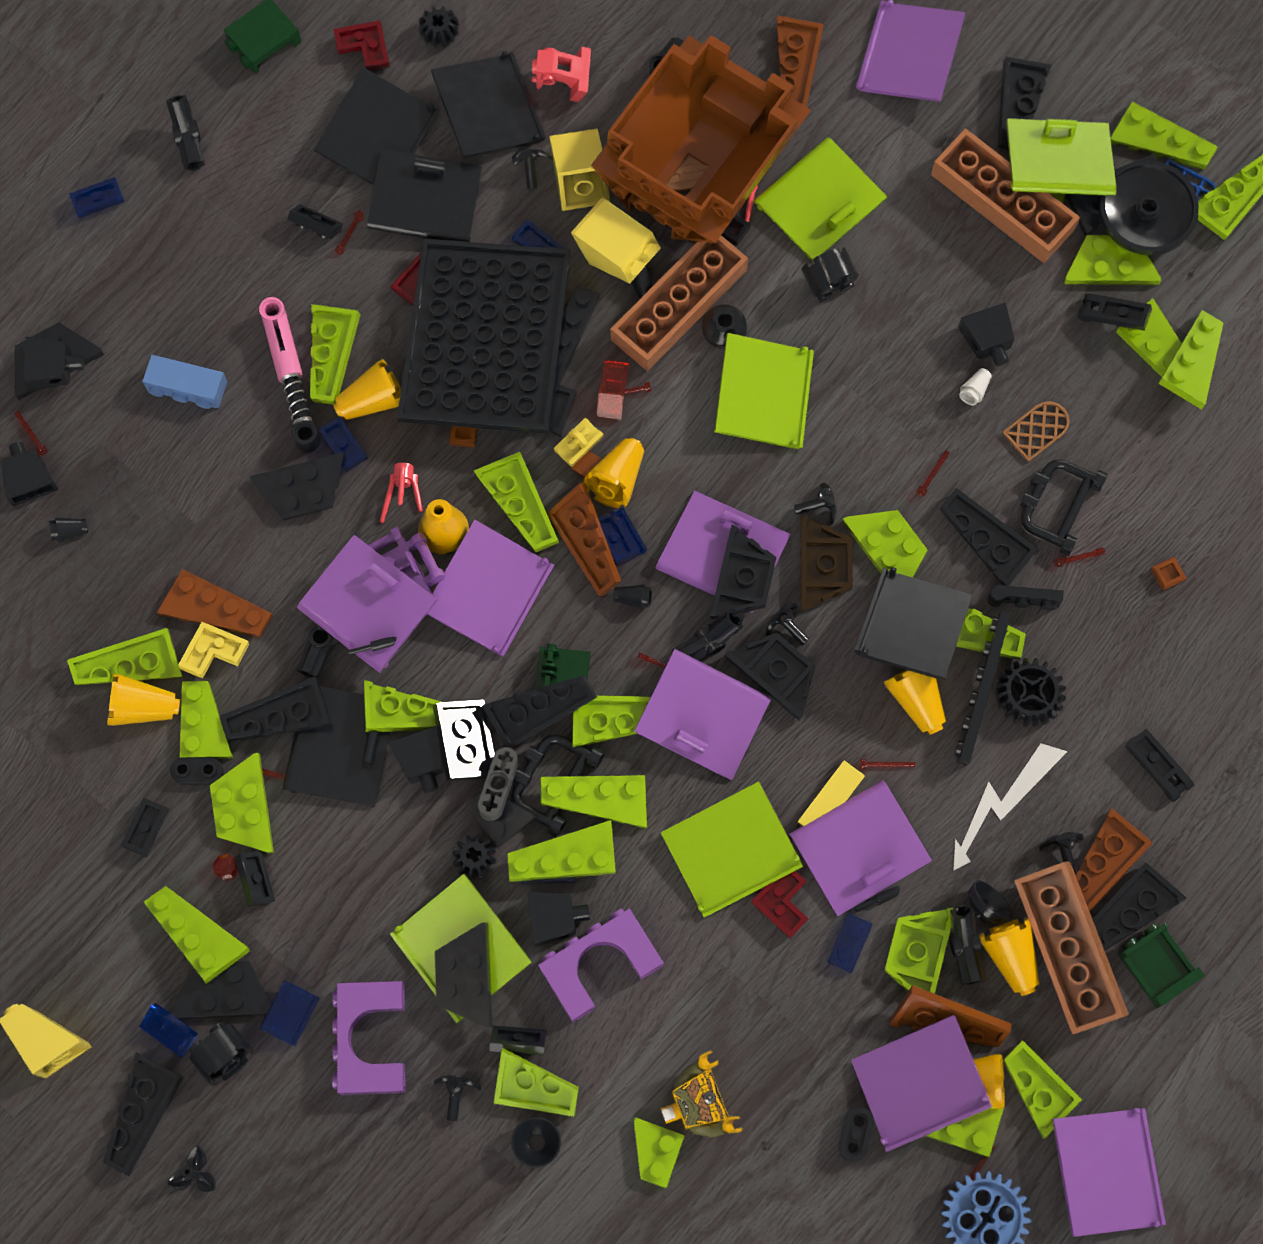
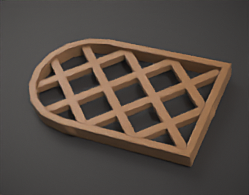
M1051 401L1042 402L1005 429L1002 434L1029 463L1064 435L1069 426V415L1065 408L1058 403ZM1043 406V412L1035 411ZM1046 406L1056 407L1055 413L1046 412ZM1030 415V422L1022 421ZM1033 415H1043L1042 423L1033 422ZM1046 416H1054L1055 423L1045 424ZM1058 417L1066 418V426L1058 425ZM1017 425V432H1009ZM1020 425H1028L1029 434L1020 433ZM1033 426L1042 427L1041 435L1032 434ZM1045 427L1054 428V436L1045 435ZM1057 429H1064L1062 433H1060L1057 436ZM1009 435L1016 436V443ZM1019 437H1029L1028 445L1019 444ZM1032 438H1041V446H1031ZM1044 439H1051V441L1044 446ZM1021 448L1028 449V455ZM1031 449L1039 450L1031 456Z

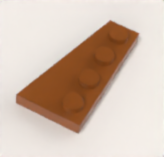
M777 15L780 77L793 85L791 98L807 107L824 24Z
M1112 808L1079 871L1075 875L1089 912L1153 843Z
M913 985L890 1017L889 1026L899 1028V1024L912 1026V1031H919L954 1015L965 1041L998 1048L1011 1032V1023Z

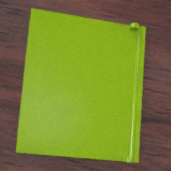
M1007 119L1012 178L1010 187L1012 191L1115 196L1116 181L1109 123L1077 122V120Z
M826 137L755 198L753 202L757 204V208L760 211L763 210L805 255L814 262L813 258L825 253L880 205L887 196L832 139Z
M727 333L714 432L793 449L803 448L814 350H808V347L805 346L796 348Z
M759 781L661 832L704 918L803 867Z
M465 874L455 880L405 923L397 926L394 929L395 931L390 934L435 995V951L483 922L488 923L491 996L532 963ZM448 1011L456 1023L464 1019V1017Z

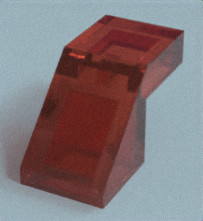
M604 361L596 417L621 420L629 363Z

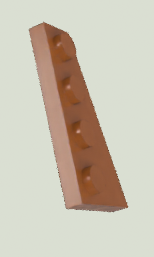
M580 483L547 512V515L598 596H604L621 582L586 484Z
M184 569L181 570L157 612L159 616H169L182 621L200 624L204 622L214 627L261 638L273 617L272 613Z

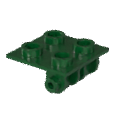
M547 644V647H539L534 689L585 675L588 680L591 652L559 649L556 644Z

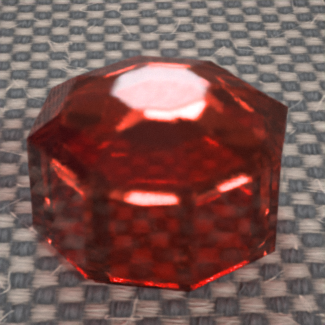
M230 854L218 856L213 863L214 874L223 881L235 879L239 873L235 858Z

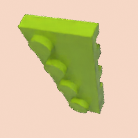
M1152 298L1146 303L1151 304L1152 311L1145 331L1120 326L1116 333L1162 377L1182 343Z
M312 304L313 323L311 324V334L313 339L311 347L310 398L313 402L333 405L336 403L335 398L340 394L360 313L358 310Z
M521 452L474 470V474L535 553L559 543Z
M597 696L596 699L573 712L572 748L637 734L634 730L650 697Z
M645 775L540 777L541 805L609 819L618 823L635 825L644 829L647 828Z

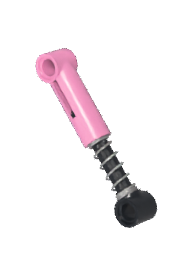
M268 297L261 302L259 312L262 317L278 381L285 385L284 392L288 396L286 401L290 403L289 411L293 414L291 416L293 421L292 436L299 450L306 453L312 452L319 447L320 436L315 423L308 416L309 409L306 408L305 404L307 400L304 399V390L300 386L302 381H299L303 374L287 313L281 300L275 297ZM271 311H279L275 316H268ZM276 329H280L284 343L282 345L279 344ZM305 433L312 434V436L308 440H302L300 438Z

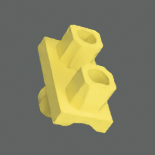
M584 418L554 447V451L573 467L604 435L587 418Z

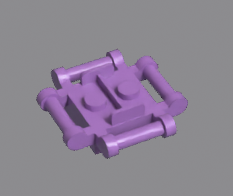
M397 526L391 529V533L368 545L377 552L397 542L398 547L381 556L431 595L430 587L445 578L442 569L438 568L426 544L427 538L424 533L415 534L406 542L401 530ZM418 549L429 571L426 577L412 552Z

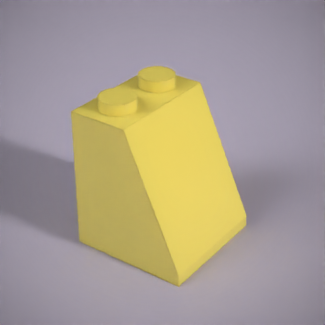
M598 129L549 136L562 211L595 206L601 198H605L610 202L608 186L591 166L602 151Z
M601 198L571 232L589 265L627 283L632 282L661 248L649 229L605 198Z
M15 1004L7 1008L3 1012L4 1016L0 1018L1 1025L31 1073L45 1079L91 1048V1045L84 1039L23 1004Z

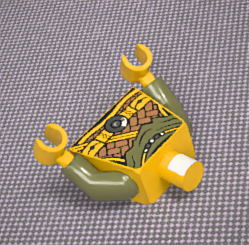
M712 1051L702 1054L698 1060L683 1070L674 1082L675 1090L672 1091V1096L675 1103L660 1108L666 1124L681 1119L685 1129H690L693 1134L710 1138L742 1131V1128H733V1121L740 1119V1117H728L710 1070L718 1065V1061L710 1064L707 1060L708 1055L713 1053Z

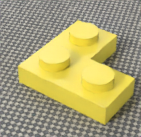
M201 622L178 664L179 669L203 679L214 657L238 667L249 646V642Z

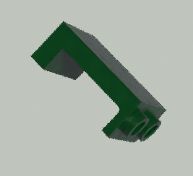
M273 0L263 1L224 29L226 36L225 44L232 53L236 51L240 56L239 60L246 69L251 68L255 74L260 71L258 65L286 44L290 42L293 47H296L302 42L299 30Z
M1157 923L1153 924L1143 931L1146 935L1144 938L1137 941L1134 937L1122 946L1124 952L1118 955L1156 1009L1205 976L1199 967L1196 969L1193 967L1167 931L1169 926L1166 923L1160 927Z

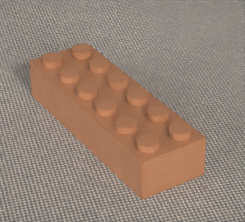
M966 128L934 161L931 175L1043 263L1054 254L1076 229L1080 217L1050 193L1012 191L1010 187L1012 180L1010 162Z
M722 236L718 238L716 243L697 241L611 328V341L648 372L747 271L748 258Z
M1062 862L1014 880L1072 1035L1129 1015L1071 863Z

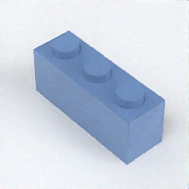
M151 355L142 382L151 395L157 397L166 395L181 403L190 401L205 409H210V407L219 409L228 381L223 372Z

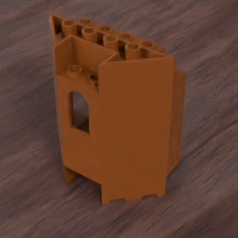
M689 35L680 47L673 44L609 129L606 146L591 164L592 168L629 213L635 207L641 212L646 211L651 214L657 222L662 225L667 224L672 228L671 239L716 243L811 111L791 98L792 84L774 73L771 74L766 83L729 60L731 47L712 35L709 36L704 44ZM689 154L708 167L690 192L683 196L668 187L667 183Z

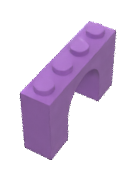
M623 909L614 912L609 916V922L602 926L600 923L593 925L586 930L588 935L581 939L574 937L563 945L565 949L557 954L555 951H552L541 958L542 963L538 965L539 969L572 1023L595 1010V1005L578 978L579 962L590 949L603 945L617 948L626 956L640 980L663 967L662 959L630 909L625 912Z
M402 981L337 983V990L333 991V1007H337V1018H333V1034H337V1045H333V1061H337V1072H333V1089H337V1093L340 1095L405 1093V1065L403 1063L369 1064L363 1062L355 1055L351 1043L353 1029L364 1016L375 1012L405 1011V984Z

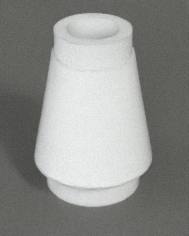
M980 368L961 386V392L959 393L961 400L972 406L981 402L992 377L991 373L986 369Z

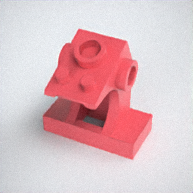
M581 47L575 56L559 52L554 48L538 50L537 59L532 61V74H536V76L532 77V82L537 83V89H540L543 84L553 85L555 81L563 82L571 89L570 100L579 103L588 92L591 49ZM561 64L569 67V72L557 69V65Z

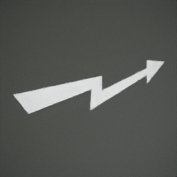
M1041 743L1002 801H1000L990 782H988L962 846L955 839L954 870L971 862L966 852L990 808L992 807L999 819L1002 820L1067 751Z

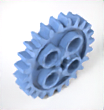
M975 1171L974 1180H971L968 1175H964L965 1184L962 1185L958 1181L954 1182L958 1189L956 1192L947 1190L948 1194L952 1197L951 1200H942L945 1205L949 1206L948 1210L940 1211V1214L948 1218V1220L941 1223V1226L950 1228L945 1233V1237L955 1238L951 1244H986L983 1240V1234L986 1230L993 1229L996 1233V1238L991 1244H1015V1242L1024 1244V1241L1019 1236L1021 1233L1029 1234V1231L1023 1228V1224L1030 1223L1031 1220L1024 1217V1213L1029 1212L1030 1208L1021 1205L1027 1198L1025 1196L1017 1197L1021 1188L1016 1186L1010 1189L1012 1180L1009 1178L1001 1183L1002 1175L999 1173L995 1175L994 1179H992L990 1171L985 1172L984 1178H981L980 1173ZM984 1189L988 1194V1200L985 1204L978 1205L975 1195L979 1190ZM999 1196L1000 1200L990 1210L995 1197ZM1008 1206L1011 1210L1010 1218L1001 1221L998 1211L1001 1207ZM990 1210L988 1214L991 1217L990 1222L984 1221L981 1224L983 1218L980 1216V1213L982 1211L987 1213ZM965 1213H970L973 1217V1223L968 1228H963L960 1224V1218ZM981 1224L976 1237L972 1238V1232Z

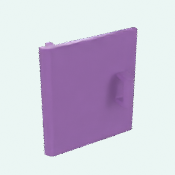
M893 0L881 1L856 88L863 92L941 102L965 18V12L894 4Z
M694 491L655 569L715 596L731 525L737 526L742 534L749 539H754L762 549L768 550L776 556L775 566L791 534Z
M474 519L444 572L445 578L437 584L432 593L438 601L427 615L497 655L504 656L554 564L548 562L547 558L542 559Z
M353 535L299 602L297 609L349 650L369 645L370 641L397 637L394 646L377 651L370 649L355 653L373 669L381 673L383 668L388 667L390 659L438 599L361 539Z
M674 648L634 732L732 781L769 705L771 697Z
M884 780L879 781L848 799L840 806L788 834L792 839V844L797 847L836 916L848 911L932 861Z
M954 1015L851 1060L886 1152L992 1107Z
M1145 1108L1052 1119L1072 1237L1166 1225Z

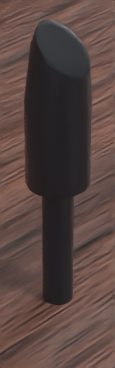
M397 637L370 641L369 645L348 650L349 655L370 649L377 651L394 646Z
M900 886L875 894V898L855 906V911L857 912L875 903L881 904L897 897Z

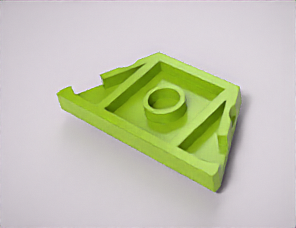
M1087 235L1064 280V284L1159 285L1161 277L1148 255L1133 253L1122 248L1109 235Z
M898 510L848 516L842 520V523L880 574L883 568H887L890 571L891 567H895L897 569L896 573L914 577L928 550Z
M254 753L210 785L216 835L218 838L271 854L274 853L261 757L259 753Z
M954 908L897 919L884 971L907 992L913 985L935 994L951 930L950 910Z

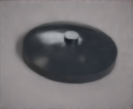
M1152 160L1132 162L1116 170L1115 196L1100 195L1098 204L1101 223L1110 238L1122 248L1141 255L1164 254L1176 249L1185 242L1195 227L1199 213L1198 198L1190 181L1172 166Z

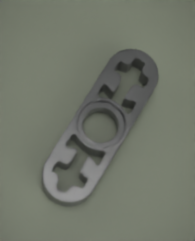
M501 748L494 754L478 802L479 813L487 821L498 819L502 815L518 767L517 754L511 748ZM510 757L511 762L506 763L505 772H503L501 760ZM500 778L506 784L502 789H494L491 787L492 781ZM492 795L493 797H495V808H492L490 812H487L485 806H490L492 801Z

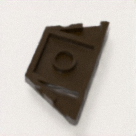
M801 515V612H805L852 590L853 559L851 537L843 533H837L825 524L822 526L810 520L806 515Z

